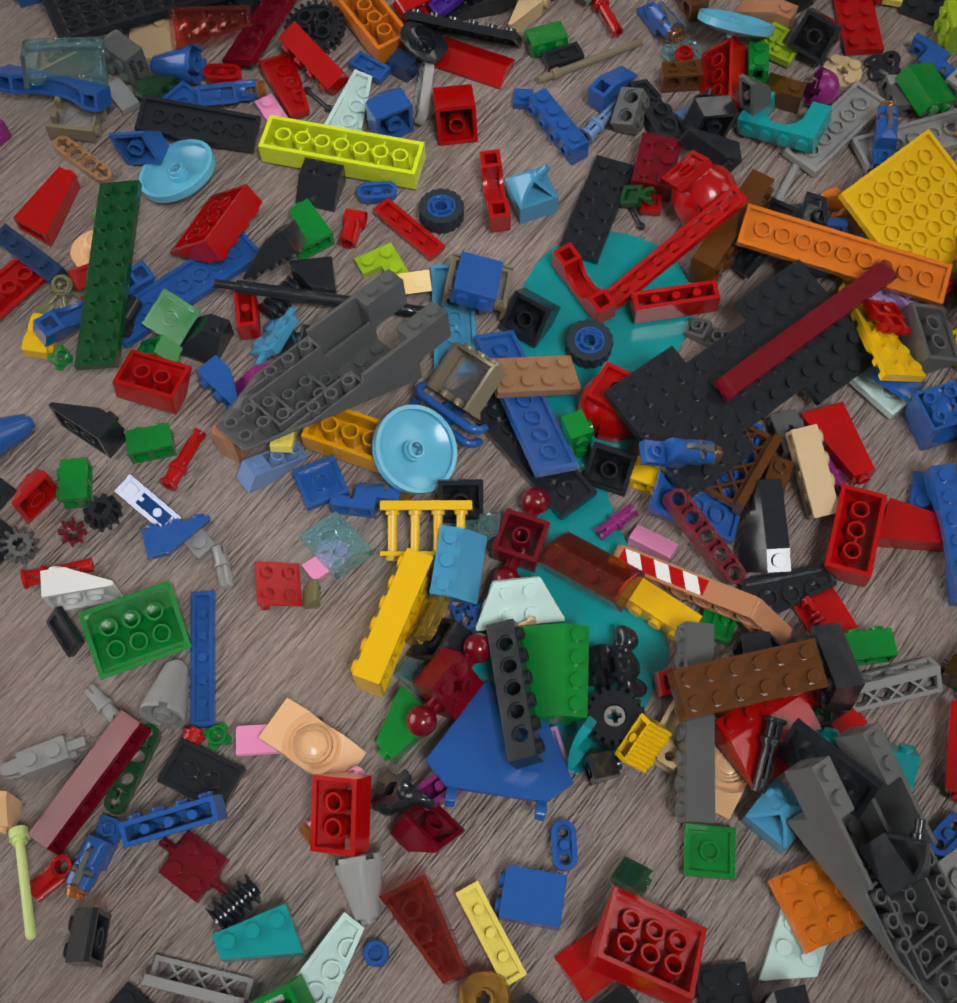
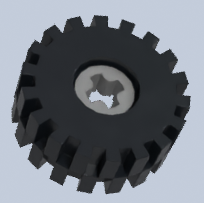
M610 686L608 690L605 687L601 688L599 693L595 692L592 698L588 700V717L590 715L597 721L589 733L590 740L593 743L596 741L600 748H603V746L608 747V751H613V748L618 749L640 714L645 713L644 707H641L639 697L635 699V693L632 691L629 693L625 692L626 688L620 687V690L615 689L616 686ZM612 712H615L617 716H621L617 723H613L612 719H608Z

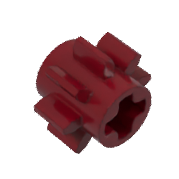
M73 517L68 522L61 521L63 528L57 530L58 535L63 536L61 542L63 544L69 542L72 547L78 542L83 544L82 537L88 534L86 529H81L84 526L83 521L81 520L77 523ZM72 530L73 532L76 531L77 533H68V531Z

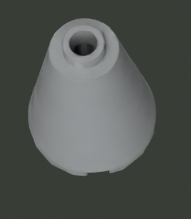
M174 659L167 662L139 706V717L145 722L154 724L156 727L158 723L166 724L165 729H178L184 726L187 720L189 669L183 661Z
M376 851L355 857L350 856L346 859L333 860L335 872L355 921L360 920L361 925L376 922L375 917L380 916L383 852Z

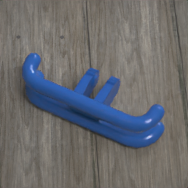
M419 382L415 386L416 396L410 400V405H419L422 400L437 410L436 412L450 426L455 440L459 444L468 448H477L483 444L481 438L468 439L451 426L457 424L470 433L484 434L488 431L486 424L476 426L463 418L465 410L460 408L452 411L454 408L453 402L449 401L443 405L424 391L426 388L424 382Z

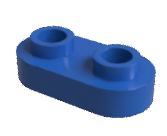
M392 181L365 182L357 187L358 200L365 204L382 203L387 198L393 201L398 194L397 186Z
M957 813L947 815L932 831L936 839L935 841H939L942 846L941 849L935 847L934 842L930 843L936 857L948 855L957 846V831H953L950 827L951 823L957 826Z
M568 820L555 822L551 829L552 862L554 867L561 872H569L574 869L578 860L576 828ZM565 830L568 836L561 838L558 834L559 831ZM563 855L569 857V862L566 864L560 861V857Z

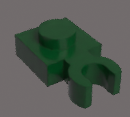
M642 185L623 186L619 204L622 208L641 207L642 202L649 205L654 204V199L649 196L657 194V191L654 187L644 188Z

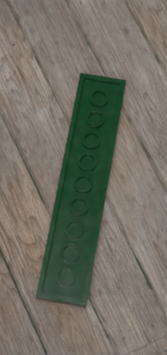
M139 180L100 183L74 364L77 370L119 368L142 184Z

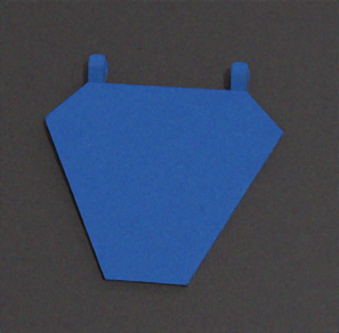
M486 681L425 762L447 788L445 806H455L457 790L534 801L536 802L534 819L544 821L547 813V803L573 785L572 777L549 724L541 722V729H539L540 738L543 739L546 752L543 753L544 762L515 769L508 763L495 682ZM529 734L523 735L521 742L526 741Z

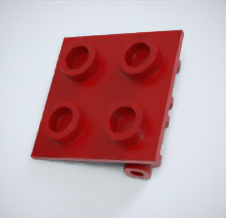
M254 562L257 605L261 607V610H269L270 606L302 607L299 563Z
M834 588L812 598L807 596L801 600V603L793 606L808 633H810L814 625L839 622L844 633L847 630L858 628Z

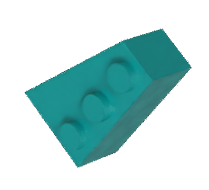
M286 903L212 934L220 960L225 963L307 956L291 910Z

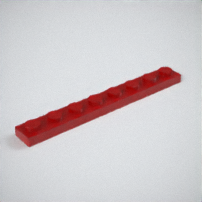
M733 185L607 289L617 303L616 311L631 300L632 292L642 291L749 202L748 198Z

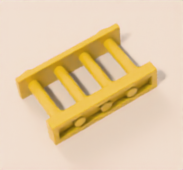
M380 501V510L385 511V515H388V551H380V556H385V561H398L401 554L404 555L406 552L397 551V515H399V511H408V515H411V549L430 556H436L440 526L443 525L445 511H454L456 527L465 528V515H468V511H473V501ZM422 511H431V515H433V551H420V515H422Z

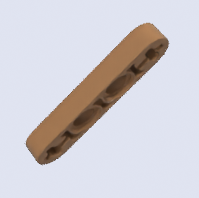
M58 136L54 139L53 146L56 153L97 184L114 182L115 178L112 169L67 136ZM75 153L82 154L77 159L72 158ZM89 163H95L93 168H86Z

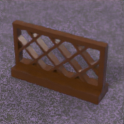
M753 426L747 429L744 435L752 445L751 438L758 437L765 441L764 445L755 447L756 451L752 454L754 462L744 464V461L740 462V465L733 467L727 472L730 482L719 484L717 479L714 481V486L706 487L702 492L732 507L731 512L740 516L756 487L757 480H760L783 439V437L776 433L772 437ZM742 470L745 478L735 481L732 472ZM732 487L735 494L733 499L725 496L722 489Z

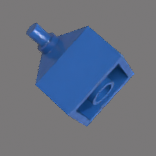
M402 88L383 91L366 101L368 127L371 133L399 138L414 131L412 104Z

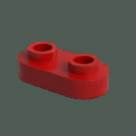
M211 63L203 68V76L206 82L216 84L239 81L242 79V71L237 64Z

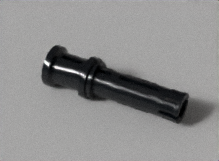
M765 715L767 722L764 734L759 739L762 747L753 784L750 789L763 794L767 791L776 750L782 746L780 739L783 727L787 725L786 720Z

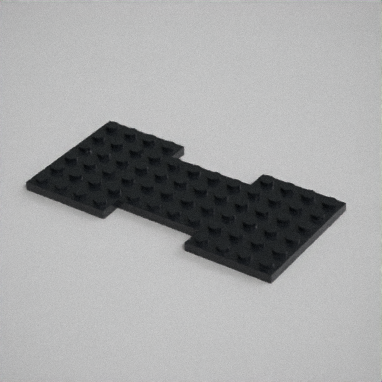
M798 259L734 304L746 319V322L688 362H685L675 348L670 346L607 389L603 396L640 442L644 439L664 442L673 437L714 442L716 459L710 465L703 464L698 466L687 464L680 469L660 467L676 488L684 489L693 498L756 451L743 432L801 390H804L815 405L818 406L873 366L871 361L874 357L866 351L855 325L845 316L730 401H727L714 386V382L831 298L800 259Z

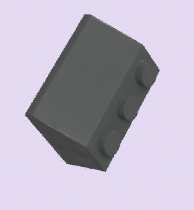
M911 302L901 311L906 317L904 322L907 326L911 327L912 331L908 335L901 336L902 343L910 350V355L913 359L921 364L923 372L930 373L957 365V345L945 307Z

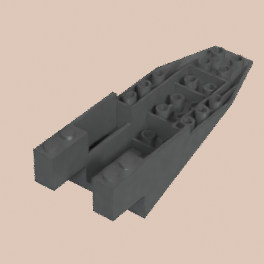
M388 269L307 328V336L257 372L217 423L216 428L245 453L421 379L419 360L451 336L448 312L433 301L396 328L399 345L394 349H390L378 339L375 327L405 306L407 298L403 279Z
M879 722L850 727L834 738L839 749L883 782L869 807L858 820L850 813L855 808L830 756L799 761L784 771L803 810L788 820L787 823L893 961L929 1003H957V899L930 845L936 839L926 821L924 834H927L926 840L929 842L931 851L929 877L903 893L889 897L858 849L885 832L898 830L910 834V831H913L915 818L925 819V816Z

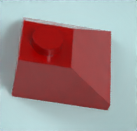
M35 469L27 474L19 484L11 504L29 525L56 498L57 487L45 471Z

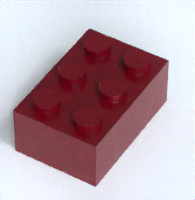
M643 132L631 185H642L644 188L654 187L657 194H662V201L669 202L672 188L666 185L661 178L678 163L681 151V144L678 143V138Z

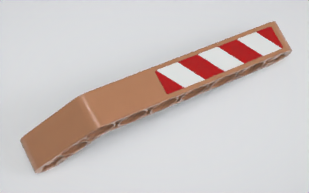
M618 545L607 564L610 570L639 583L642 578H645L672 596L738 621L751 633L769 631L781 645L786 644L793 632V629L759 597L628 546Z

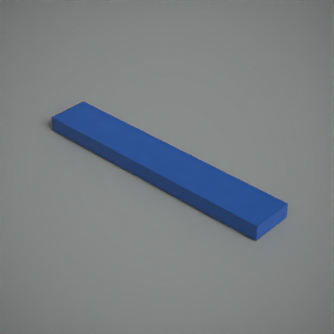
M214 590L191 592L190 726L192 725L198 729L210 728L216 725V596Z

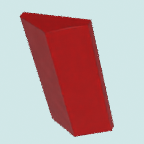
M446 36L444 37L448 44V50L440 61L434 63V68L499 90L501 89L515 63V59Z
M16 258L0 270V320L45 282L44 279Z
M597 927L554 957L584 1003L615 981L585 967Z

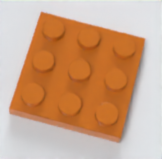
M816 859L768 881L805 955L867 926Z

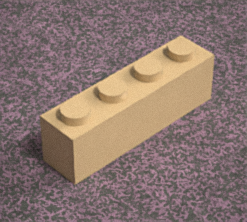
M814 424L785 433L791 459L795 462L794 470L807 520L835 514L839 496L836 495L834 489V475L830 473L828 467L829 455L823 448L822 442L824 437L821 429H818V425Z

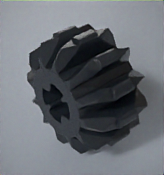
M102 493L100 498L94 495L92 502L86 501L88 507L83 509L84 521L89 524L91 529L96 530L98 528L103 533L106 527L112 530L113 524L120 525L118 518L123 517L122 506L120 502L116 501L114 496L107 497L106 494Z

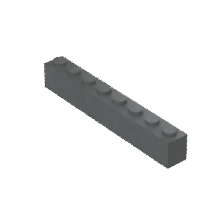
M686 621L677 626L675 631V641L677 642L675 665L677 669L714 661V624ZM677 715V726L675 728V739L677 740V751L675 753V764L677 765V776L675 778L677 802L674 808L677 823H715V715L681 723Z

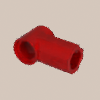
M345 209L343 228L338 240L339 245H342L345 249L352 250V248H356L361 230H364L367 224L368 213L366 211Z
M66 855L54 857L50 865L30 881L31 895L38 902L46 899L65 883L75 859ZM68 862V870L61 874V866L63 863Z

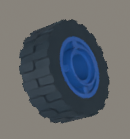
M442 188L433 189L425 193V196L420 199V222L430 232L446 234L455 231L456 228L461 226V222L463 223L464 203L461 200V196L457 195L455 191Z
M594 319L578 321L567 332L565 341L566 355H571L573 363L578 367H584V369H594L597 366H602L609 359L613 347V335L610 333V329L602 322H597ZM586 342H589V343H592L593 345H592V346H588V345H586L585 343H586Z

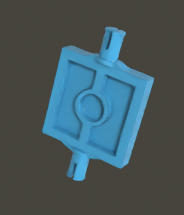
M288 307V310L281 318L269 320L264 325L262 335L254 341V348L250 352L252 356L257 358L253 364L254 366L264 364L269 357L280 353L299 322L294 317L297 311L293 307Z

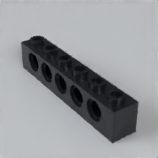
M513 618L486 626L508 763L515 769L544 762L543 753L546 752L544 741L539 735L541 721L535 713L537 699L535 693L531 690L533 676L527 667L529 654L523 644V639L526 638L522 625L519 626ZM513 644L512 648L506 651L507 646ZM517 666L514 672L509 673L512 667ZM521 688L520 692L513 696L514 691ZM521 711H525L524 715L521 718L517 719L518 713ZM529 734L527 740L521 742L522 736Z

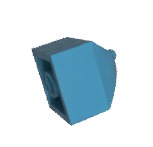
M547 164L505 178V195L520 224L558 212V195L547 175L551 170Z
M775 778L765 794L761 795L744 816L741 823L781 855L797 836L787 821L803 810L795 793Z

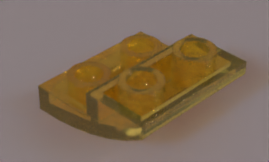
M434 595L425 599L404 642L406 644L422 645L424 640L431 641L437 632V628L447 611L451 599L446 595Z

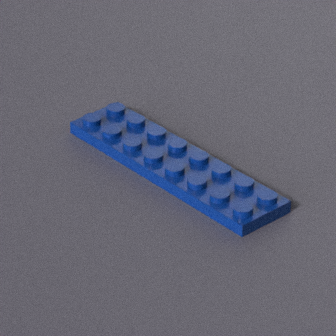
M242 232L238 237L239 241L229 249V255L225 260L206 263L189 259L133 295L141 300L143 305L134 320V329L129 338L123 337L122 345L125 349L152 332L141 324L164 288L190 305H194L218 289L214 287L215 279L230 281L247 270L259 251L257 246Z
M514 330L475 335L473 338L476 350L481 351L489 358L526 357ZM546 396L499 398L535 478L577 470L578 463Z

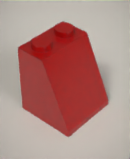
M472 85L432 88L438 144L450 145L478 142L476 104Z

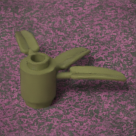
M63 274L57 275L51 281V288L55 295L51 300L46 299L33 313L45 314L55 308V303L53 302L58 297L63 299V305L60 308L69 306L71 304H67V299L75 296L79 302L80 297L84 296V293L81 295L76 293V289L68 276Z

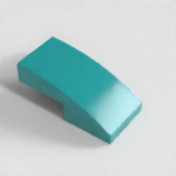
M590 715L578 731L571 745L567 766L570 771L575 768L591 746L590 743L584 740L597 723Z

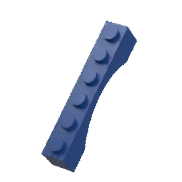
M11 64L0 68L1 92L58 96L74 102L81 109L98 113L112 105L110 85Z
M143 260L132 266L129 295H135L154 283L155 275ZM83 300L63 308L53 309L33 320V332L45 348L80 329Z
M954 464L933 465L923 474L927 496L936 512L942 534L945 555V587L949 606L957 605V476Z

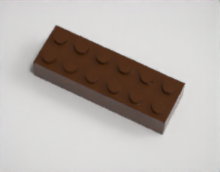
M752 169L739 189L748 198V203L769 209V200L775 191L773 188L775 179ZM748 203L704 239L692 257L688 282L696 283L716 280L717 285L722 278L721 273L723 270L727 271L729 269L732 257L737 256L742 248L736 245V241Z
M815 638L678 668L667 674L680 723L807 694L829 687Z

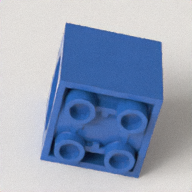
M955 381L914 393L902 413L921 451L957 440V384Z

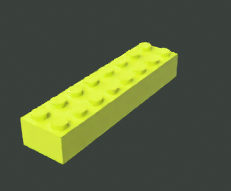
M274 115L269 116L258 145L262 162L301 169L306 157L344 165L346 177L372 182L392 181L396 186L410 189L417 188L426 159L425 142Z

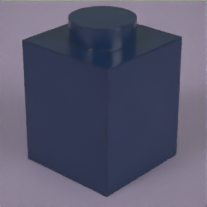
M399 47L387 59V64L391 67V75L405 83H408L418 74L417 57Z

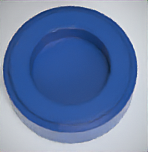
M381 940L368 942L363 950L364 960L372 967L383 966L389 959L387 945Z

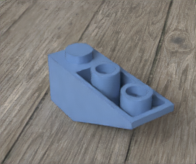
M295 441L293 453L271 452L269 450L243 460L236 478L248 493H252L267 487L306 460L308 455Z

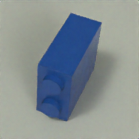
M462 251L450 303L492 313L497 298L503 262Z
M507 865L506 872L501 871L499 887H503L502 897L496 898L494 912L499 913V920L559 931L567 875Z

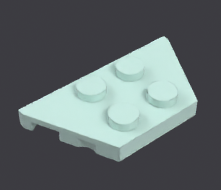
M539 576L492 581L488 590L489 594L484 600L481 614L474 627L476 631L487 630L486 626L512 618L517 623L527 620L530 616L536 617V624L565 621V618Z
M780 909L758 980L765 982L771 980L816 978L827 945L805 955L782 909Z

